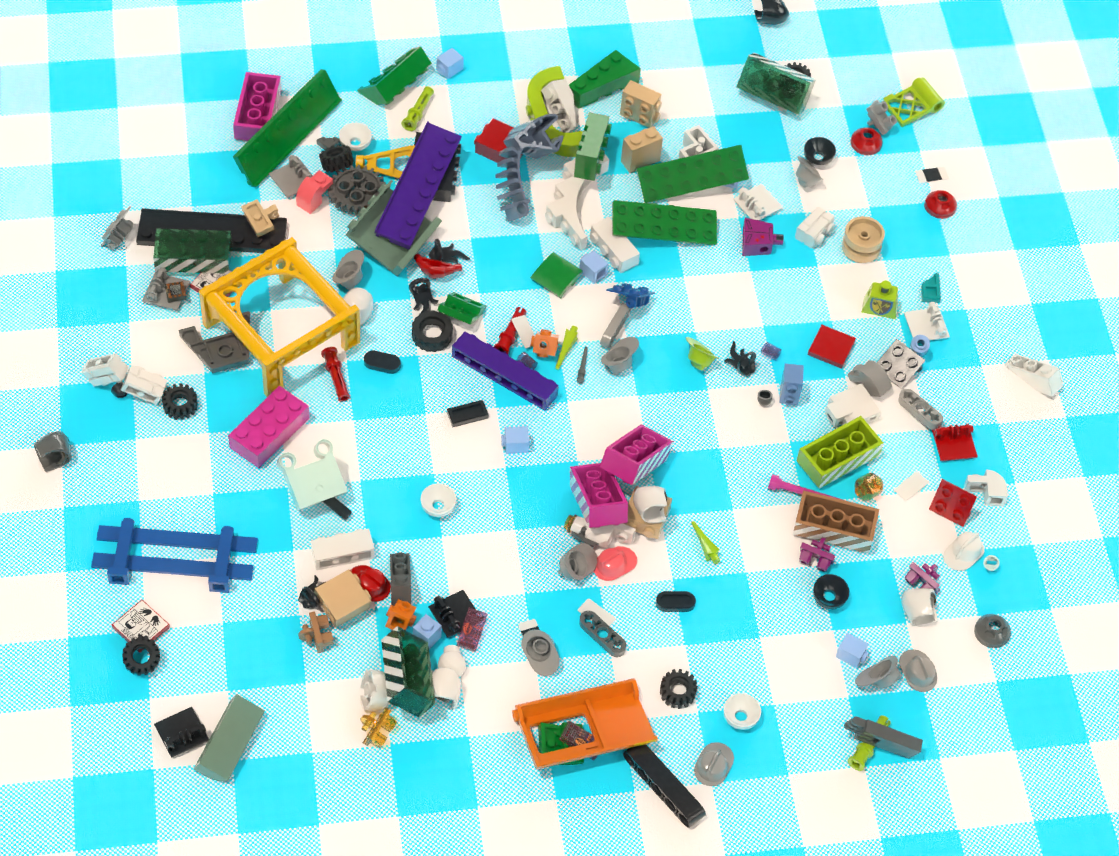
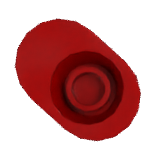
M358 565L350 570L352 574L358 576L362 589H366L369 592L371 602L382 601L389 595L390 582L380 570L367 565Z

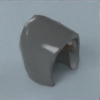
M61 431L47 433L34 443L36 454L45 472L55 470L71 461L70 441Z

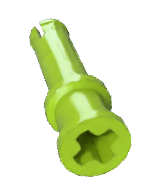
M425 86L415 105L408 110L407 117L401 122L405 130L414 131L416 129L417 122L423 117V110L434 94V90L431 87Z
M880 715L876 723L888 727L891 721L888 720V717ZM864 742L859 743L853 756L848 758V764L857 771H863L866 761L874 754L873 749L875 746Z

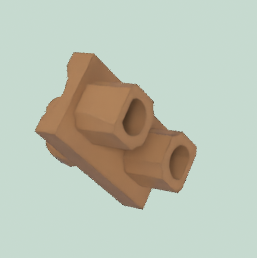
M315 611L309 612L311 628L308 627V624H304L302 626L303 630L298 633L299 639L306 641V644L309 645L312 644V639L314 638L317 653H323V647L334 644L331 631L320 633V629L329 628L327 615L316 616Z

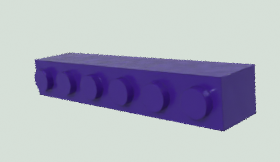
M464 331L452 345L453 358L544 411L547 410L558 396L559 385L555 381L547 379L538 371L532 370L522 362L514 360L507 353L495 349L491 344L483 342L474 334Z

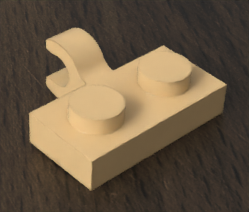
M258 199L241 206L242 212L257 237L274 230L270 219H276L280 216L276 204L263 209Z

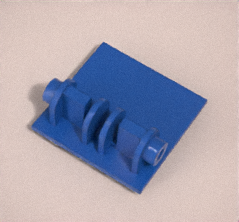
M622 283L621 286L613 285V288L606 289L609 292L627 295L626 305L631 309L647 305L650 295L655 294V292L649 291L647 287H638L637 289L632 288V284Z

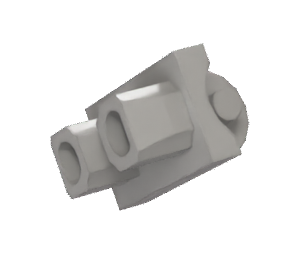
M875 100L866 108L867 115L870 118L867 121L868 126L874 124L875 128L879 129L882 135L886 134L897 123L895 116H887L885 113L888 110V105L885 101L878 102V100Z

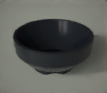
M814 137L809 139L804 145V156L815 165H826L835 157V145L827 138ZM815 154L822 155V156H823V159H821V160L815 159V158H814V155H815Z
M825 574L816 580L813 586V596L815 601L823 608L837 609L848 600L849 587L840 576ZM831 592L834 594L835 599L828 601L824 598L823 594Z

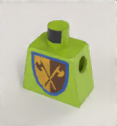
M884 280L881 283L872 282L864 296L861 313L896 319L898 287L892 286L888 280Z

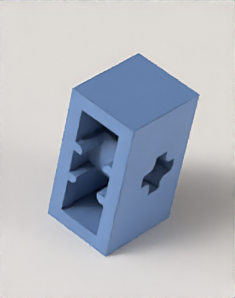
M785 363L780 383L779 403L798 405L803 386L804 365Z

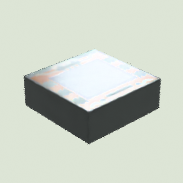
M183 281L165 284L168 303L187 300Z

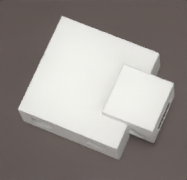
M862 383L830 396L825 410V415L834 427L844 425L859 416H862L870 424L878 421L881 410Z

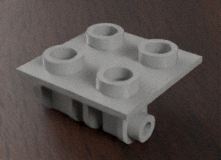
M294 155L289 157V164L269 173L270 177L287 198L297 194L301 183L307 176L309 178L313 176L303 162Z
M131 206L126 211L122 209L117 215L116 220L108 226L102 236L104 241L101 247L106 243L110 250L117 249L127 234L133 229V222L124 219Z
M161 267L154 273L142 302L178 311L182 300L168 303L165 284L183 281L186 293L190 281L168 276L167 270Z

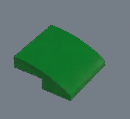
M553 252L541 263L530 278L557 297L562 298L570 285L573 286L583 270Z
M452 292L447 295L445 302L439 304L437 311L471 325L483 314L487 305Z
M541 722L538 725L539 753L543 754L577 746L574 739L575 737L583 738L577 734L580 733L578 732L579 727L583 729V725L575 724L573 729L577 732L574 738L570 735L567 738L564 734L569 726L568 722H563L561 725ZM584 759L563 763L559 765L583 764Z

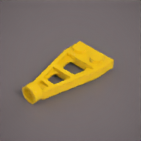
M415 145L365 156L356 155V168L360 165V168L363 169L365 167V160H367L366 166L368 171L374 168L375 173L379 172V174L400 179L403 171L395 168V159L401 156L410 157ZM379 158H390L389 169L377 167V160Z

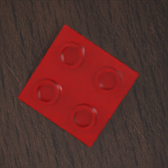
M967 423L966 425H955L954 427L952 425H949V427L938 426V428L932 430L940 461L978 458L971 435L974 431L973 425Z
M942 479L929 510L964 527L977 496Z

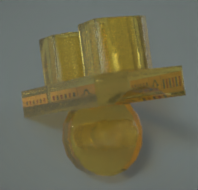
M385 708L376 720L377 714L375 712H371L370 715L364 714L361 716L360 721L363 724L361 729L366 732L368 728H371L362 742L364 745L368 746L371 743L378 748L384 745L388 737L379 732L382 727L390 733L397 724V721L389 715L391 710Z

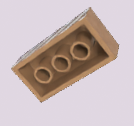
M803 490L792 535L817 541L824 537L826 538L825 543L869 553L880 509Z

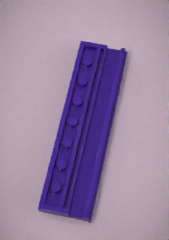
M427 121L376 226L375 236H382L389 239V242L410 250L461 141V135Z

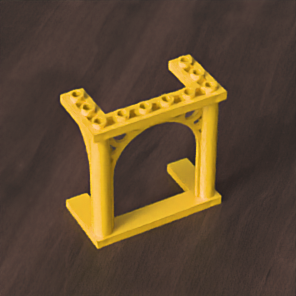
M293 237L282 241L272 249L266 250L260 256L252 258L248 263L235 268L229 274L220 277L217 281L199 290L203 325L208 329L220 321L223 322L258 360L262 367L263 390L266 397L278 386L284 388L282 367L340 333L341 348L345 352L360 343V309L356 305L350 307L297 249V241ZM270 275H279V280L283 284L293 278L303 281L335 314V317L275 353L248 324L240 311V300L247 287L256 280ZM231 291L237 294L235 297L224 296Z

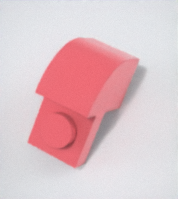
M320 170L311 178L307 176L297 191L296 205L311 214L322 204V194L333 184V178Z

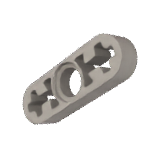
M625 303L620 305L604 331L600 345L610 348L628 319L631 308H628Z
M903 389L900 391L899 404L931 430L942 426L943 416L913 390ZM923 407L925 411L920 412L916 408Z

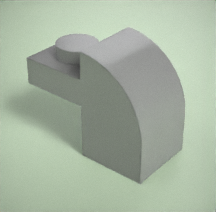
M869 360L864 365L858 364L854 366L853 370L847 374L850 381L863 383L870 396L882 397L893 387L886 371L872 360Z

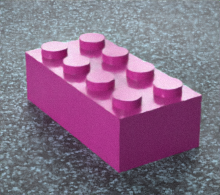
M278 386L228 435L229 448L257 468H260L310 419L309 406L281 386Z

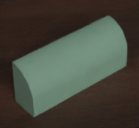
M236 694L230 699L193 769L210 779L220 782L228 781L265 710Z

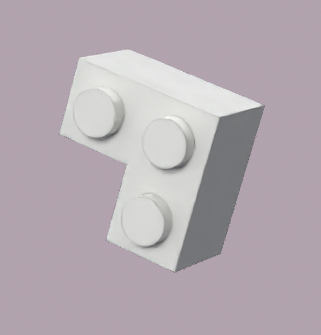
M697 125L684 131L682 144L684 148L679 150L678 159L719 150V148L702 127Z

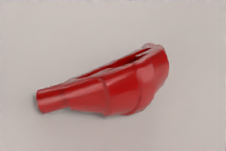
M418 253L414 255V259L422 273L431 279L444 278L454 272L462 271L461 264L453 265L422 257Z

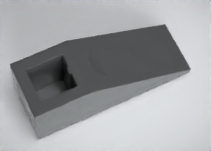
M398 552L390 554L391 605L395 606L398 599L411 604L410 553Z

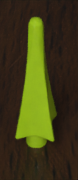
M572 325L570 330L566 328L561 352L555 366L556 370L560 368L566 355L578 339L577 326Z
M692 521L691 525L699 539L706 561L712 560L714 564L719 563L718 552L720 549L703 533L696 522Z

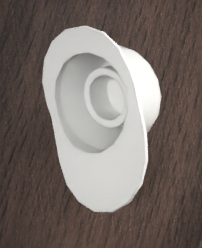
M964 532L951 542L943 554L946 565L953 570L962 571L970 568L981 558L985 547L979 537L980 534L978 532Z

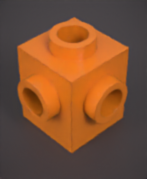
M541 329L540 332H536L535 336H532L530 347H533V352L537 353L539 357L555 356L559 335L552 334L550 330Z
M398 599L395 606L390 605L386 616L389 618L385 627L393 630L398 626V631L396 632L404 635L408 626L412 627L417 616L414 615L417 607Z

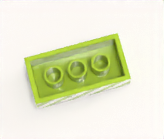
M859 416L799 448L796 461L820 489L880 456L884 442L864 418Z

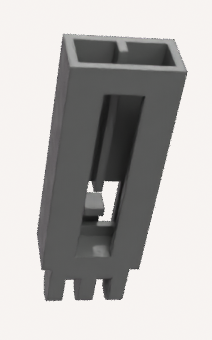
M857 716L844 723L846 730L855 733L854 739L908 759L921 752L923 740Z

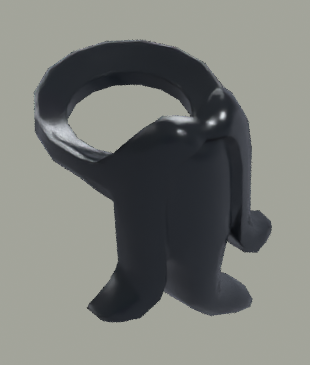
M438 238L434 240V247L428 254L430 259L445 263L454 262L458 264L457 258L470 260L461 251L453 250V243L449 247H441V242Z
M417 278L409 284V290L416 302V306L413 309L419 310L421 303L423 305L421 313L429 310V301L434 305L439 302V300H435L432 297L430 290L431 282L428 278Z
M733 341L730 349L732 359L727 358L724 360V363L731 364L738 372L748 377L755 372V359L757 355L753 351L744 354L745 348L740 350V355L735 352L736 343Z
M314 575V582L308 587L304 586L300 592L298 602L302 603L303 608L319 607L321 604L314 593L315 588L318 587L316 586L318 583L316 575Z

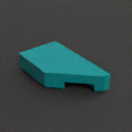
M938 272L922 283L921 302L940 303Z

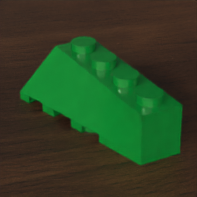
M421 46L411 48L394 61L395 64L382 70L383 74L369 80L370 85L366 87L361 86L357 91L376 105H388L394 101V96L403 93L407 85L414 83L418 75L427 72V67L432 62Z

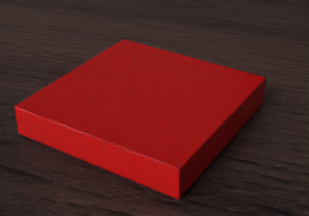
M822 324L807 355L842 369L856 338Z

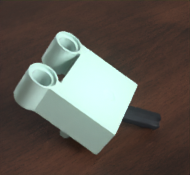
M321 439L313 447L314 455L321 460L294 469L297 459L290 452L283 453L277 459V467L283 473L297 511L323 502L342 519H348L352 511L335 498L348 491L334 457L333 444L330 440ZM320 444L327 447V453L324 454L319 451L318 447ZM282 458H289L291 466L285 467L282 464Z

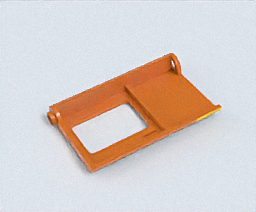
M635 678L518 704L512 710L513 720L519 724L536 770L658 741L640 703L639 690ZM577 716H584L594 738L593 742L543 754L538 752L530 731L531 727L538 726L541 722L551 723Z

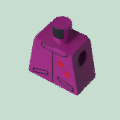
M750 218L744 219L742 256L770 255L773 245H783L784 235L773 234L772 223Z

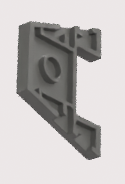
M243 312L244 319L250 325V312ZM195 326L178 330L181 339L212 374L249 364V350L233 332L200 340Z

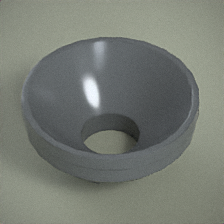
M986 614L976 622L974 634L982 645L988 648H1000L1009 641L1011 628L1002 616ZM997 622L1000 625V629L993 630L989 623Z

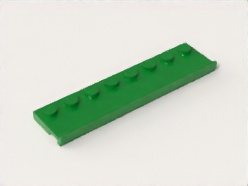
M320 69L233 156L241 173L245 174L248 180L247 184L251 185V187H257L342 101L326 70Z

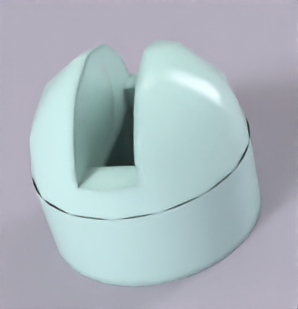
M988 555L984 559L983 564L987 570L994 571L999 567L1000 562L995 555ZM987 561H997V565L987 564Z

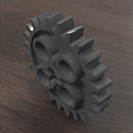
M350 165L349 170L345 168L343 172L339 171L337 175H332L333 184L328 188V195L331 198V204L335 203V208L341 207V212L347 210L348 215L353 211L355 216H357L363 207L367 209L369 206L367 202L373 195L378 196V189L383 183L386 184V182H384L383 176L379 177V172L374 173V168L368 171L367 166L361 169L360 165H358L354 169Z

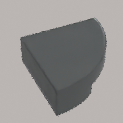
M321 137L316 140V144L324 150L331 148V146L341 145L340 139L337 137Z

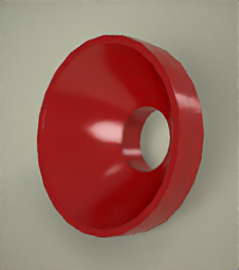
M860 128L852 134L850 140L851 147L861 155H874L881 150L882 137L872 128ZM870 133L873 137L866 138L863 134Z
M935 190L927 195L924 207L931 216L938 219H946L954 215L957 209V201L951 193L944 190ZM938 196H945L947 201H940Z

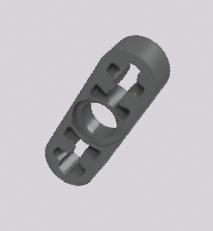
M584 611L580 615V627L605 651L616 658L625 654L626 641L595 612ZM585 619H587V620L592 619V623H591V622L585 623ZM605 630L608 636L601 638L597 635V632ZM614 645H615V646H618V645L621 646L620 649H619V648L613 649Z

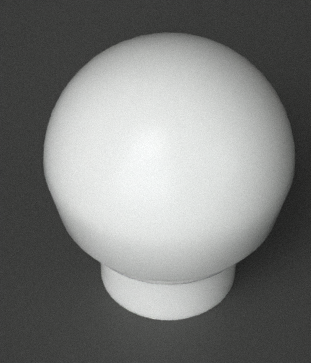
M448 645L444 648V653L439 658L438 668H451L460 677L466 668L465 659L460 653L458 646Z

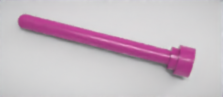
M772 474L768 489L774 491L781 488L802 495L804 490L833 497L782 481L783 479L775 474Z

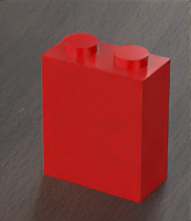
M493 118L489 124L487 123L484 126L483 132L476 136L474 140L475 153L496 163L507 159L499 156V153L507 148L503 141L514 127Z

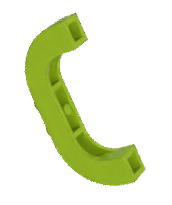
M560 66L541 70L530 80L527 88V106H525L526 114L531 118L530 121L548 114L541 90L551 81L564 79ZM553 125L545 130L550 139L563 136L561 146L554 154L564 157H576L583 131L566 133L557 130Z

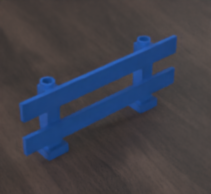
M124 518L121 522V527L99 525L97 541L118 542L116 554L96 552L93 554L91 568L108 569L107 577L109 584L129 585V571L209 577V592L230 593V579L252 581L254 565L230 563L231 551L256 553L258 538L234 536V528L231 526H223L220 535L135 528V521L131 518ZM132 544L218 550L216 562L130 555Z

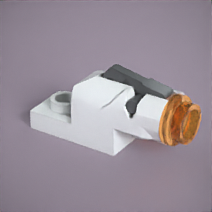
M569 515L564 524V529L567 530V533H570L579 541L581 540L589 544L591 547L598 545L608 548L613 538H616L621 543L631 545L636 531L635 528L623 523L589 528L585 518L578 515Z

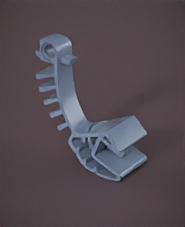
M547 114L516 126L503 141L507 148L500 151L499 156L507 159L498 162L497 167L507 168V170L497 173L495 178H507L508 180L496 185V189L509 187L510 192L497 196V200L510 196L512 198V204L500 207V211L505 210L508 222L525 217L529 213L528 203L531 201L525 197L520 176L521 154L538 159L557 152L561 146L562 135L550 139L545 132L546 129L557 121L558 116L556 114Z

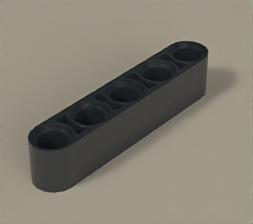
M646 744L628 748L623 752L627 763L687 828H690L706 816L703 806Z

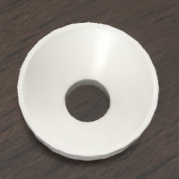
M349 123L343 126L339 132L341 145H348L351 151L363 150L371 142V131L362 123ZM358 140L360 144L355 146L351 144V141Z
M432 484L426 487L421 494L422 508L431 516H446L455 508L456 494L447 485ZM441 502L444 504V507L438 510L433 507V504Z
M745 693L734 694L725 702L724 717L732 727L740 730L750 729L759 721L761 707L759 702L751 695ZM743 712L746 714L747 719L739 721L736 719L735 714Z

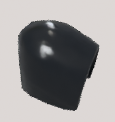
M761 0L763 11L754 10L757 21L761 23L776 25L783 23L789 17V10L783 0Z

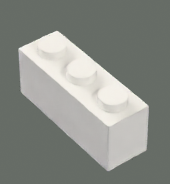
M610 217L591 225V241L594 244L596 243L601 253L610 260L613 268H616L620 274L639 265L640 253L628 238L612 235V219Z
M357 529L354 532L338 533L334 536L319 537L310 541L316 571L375 559L374 545L369 529Z

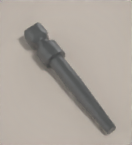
M587 346L584 348L580 369L578 370L577 383L581 384L584 382L586 373Z

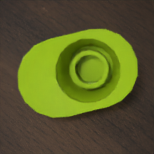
M686 337V341L690 344L688 359L693 367L703 370L705 367H709L715 358L719 359L705 345L693 338Z

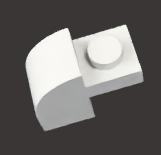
M986 469L984 476L978 474L967 475L964 484L965 491L984 493L985 506L1004 507L1008 497L1007 484L1000 474Z

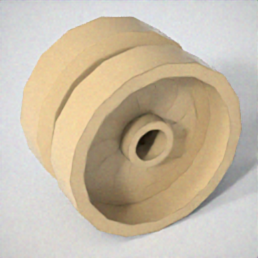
M860 216L850 220L846 225L842 240L844 254L849 259L859 263L875 260L881 252L885 237L883 226L871 217Z

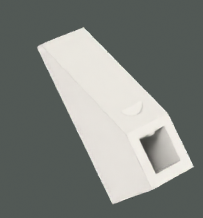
M566 79L551 81L541 91L552 113L558 116L557 123L561 131L569 133L576 127L573 93Z
M1018 354L1013 355L1004 364L1006 368L1038 392L1053 396L1064 386L1061 371L1058 367Z

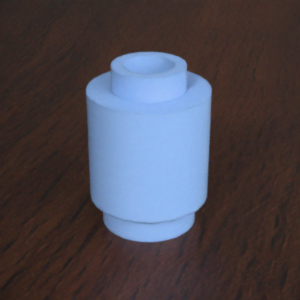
M916 335L910 344V349L919 356L925 355L930 347V341L925 335Z

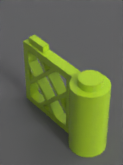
M924 77L916 78L912 82V86L895 95L891 93L883 98L888 105V112L895 116L901 127L930 112L936 113L945 105L943 98ZM909 93L914 97L913 100L903 99ZM890 103H900L899 108L891 107ZM902 103L912 105L911 110L902 109ZM914 105L922 106L924 110L914 111ZM900 113L910 114L909 118L902 120L899 115Z

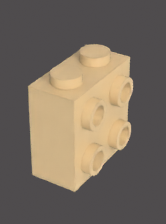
M630 80L622 91L620 115L650 128L654 123H658L661 117L659 111L662 107V94Z
M654 126L623 138L621 163L629 173L635 172L637 168L649 166L660 161L663 137Z
M635 486L628 503V523L623 524L635 528V532L643 534L648 538L659 539L666 521L647 523L641 518L633 502L634 492L639 488ZM667 497V506L664 507V514L666 519L670 512L673 499L670 497Z
M349 569L316 587L314 593L320 600L321 608L335 628L370 608L371 596L366 589H362L358 576L352 574Z

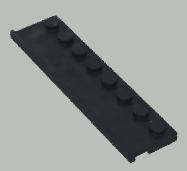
M142 208L136 243L142 246L264 253L266 250L272 249L286 240L287 218L278 217L270 219L274 230L257 237L245 215ZM157 229H161L183 243L172 242L157 233ZM169 229H178L201 243H192ZM189 230H198L220 244H211ZM207 230L219 232L231 239L232 244L225 242Z

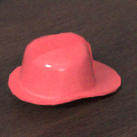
M624 546L608 548L597 557L594 573L601 580L613 581L636 567L637 556L630 548Z

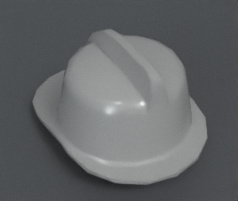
M801 156L797 157L800 164L795 175L798 177L800 185L804 188L808 186L813 187L821 179L824 180L810 162Z
M353 250L343 256L332 277L333 282L341 284L349 291L363 278L361 266L364 261V253L361 250Z
M626 337L619 340L602 356V364L608 366L614 375H619L621 372L629 369L633 362L632 355L639 347L638 339Z
M581 543L571 548L560 558L558 574H563L566 578L577 581L591 574L597 565V556L594 549L586 543Z
M534 629L525 633L521 640V646L534 672L541 676L554 674L559 667L560 659L553 638L541 630Z
M916 649L907 650L902 653L899 665L910 687L919 692L932 690L937 684L938 677L935 665L924 652Z
M891 655L865 669L856 677L855 684L861 687L872 684L876 688L881 689L892 686L902 677L897 668L898 658Z
M719 742L706 745L695 764L694 772L697 780L709 787L721 784L734 762L732 750L727 745Z

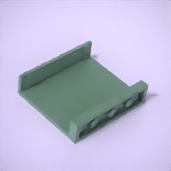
M390 180L387 185L385 183L381 185L378 189L379 194L377 197L373 195L367 202L369 204L367 209L363 207L357 214L359 216L357 221L353 219L347 226L349 231L346 236L398 277L441 224L442 220L436 217L431 222L425 217L410 250L389 242L387 238L375 236L376 226L393 193V190L390 189L393 180Z

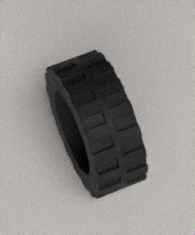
M432 310L420 313L414 318V322H412V340L419 349L426 352L442 351L451 343L453 324L446 314ZM428 325H436L441 328L442 332L438 337H427L424 335L423 329Z

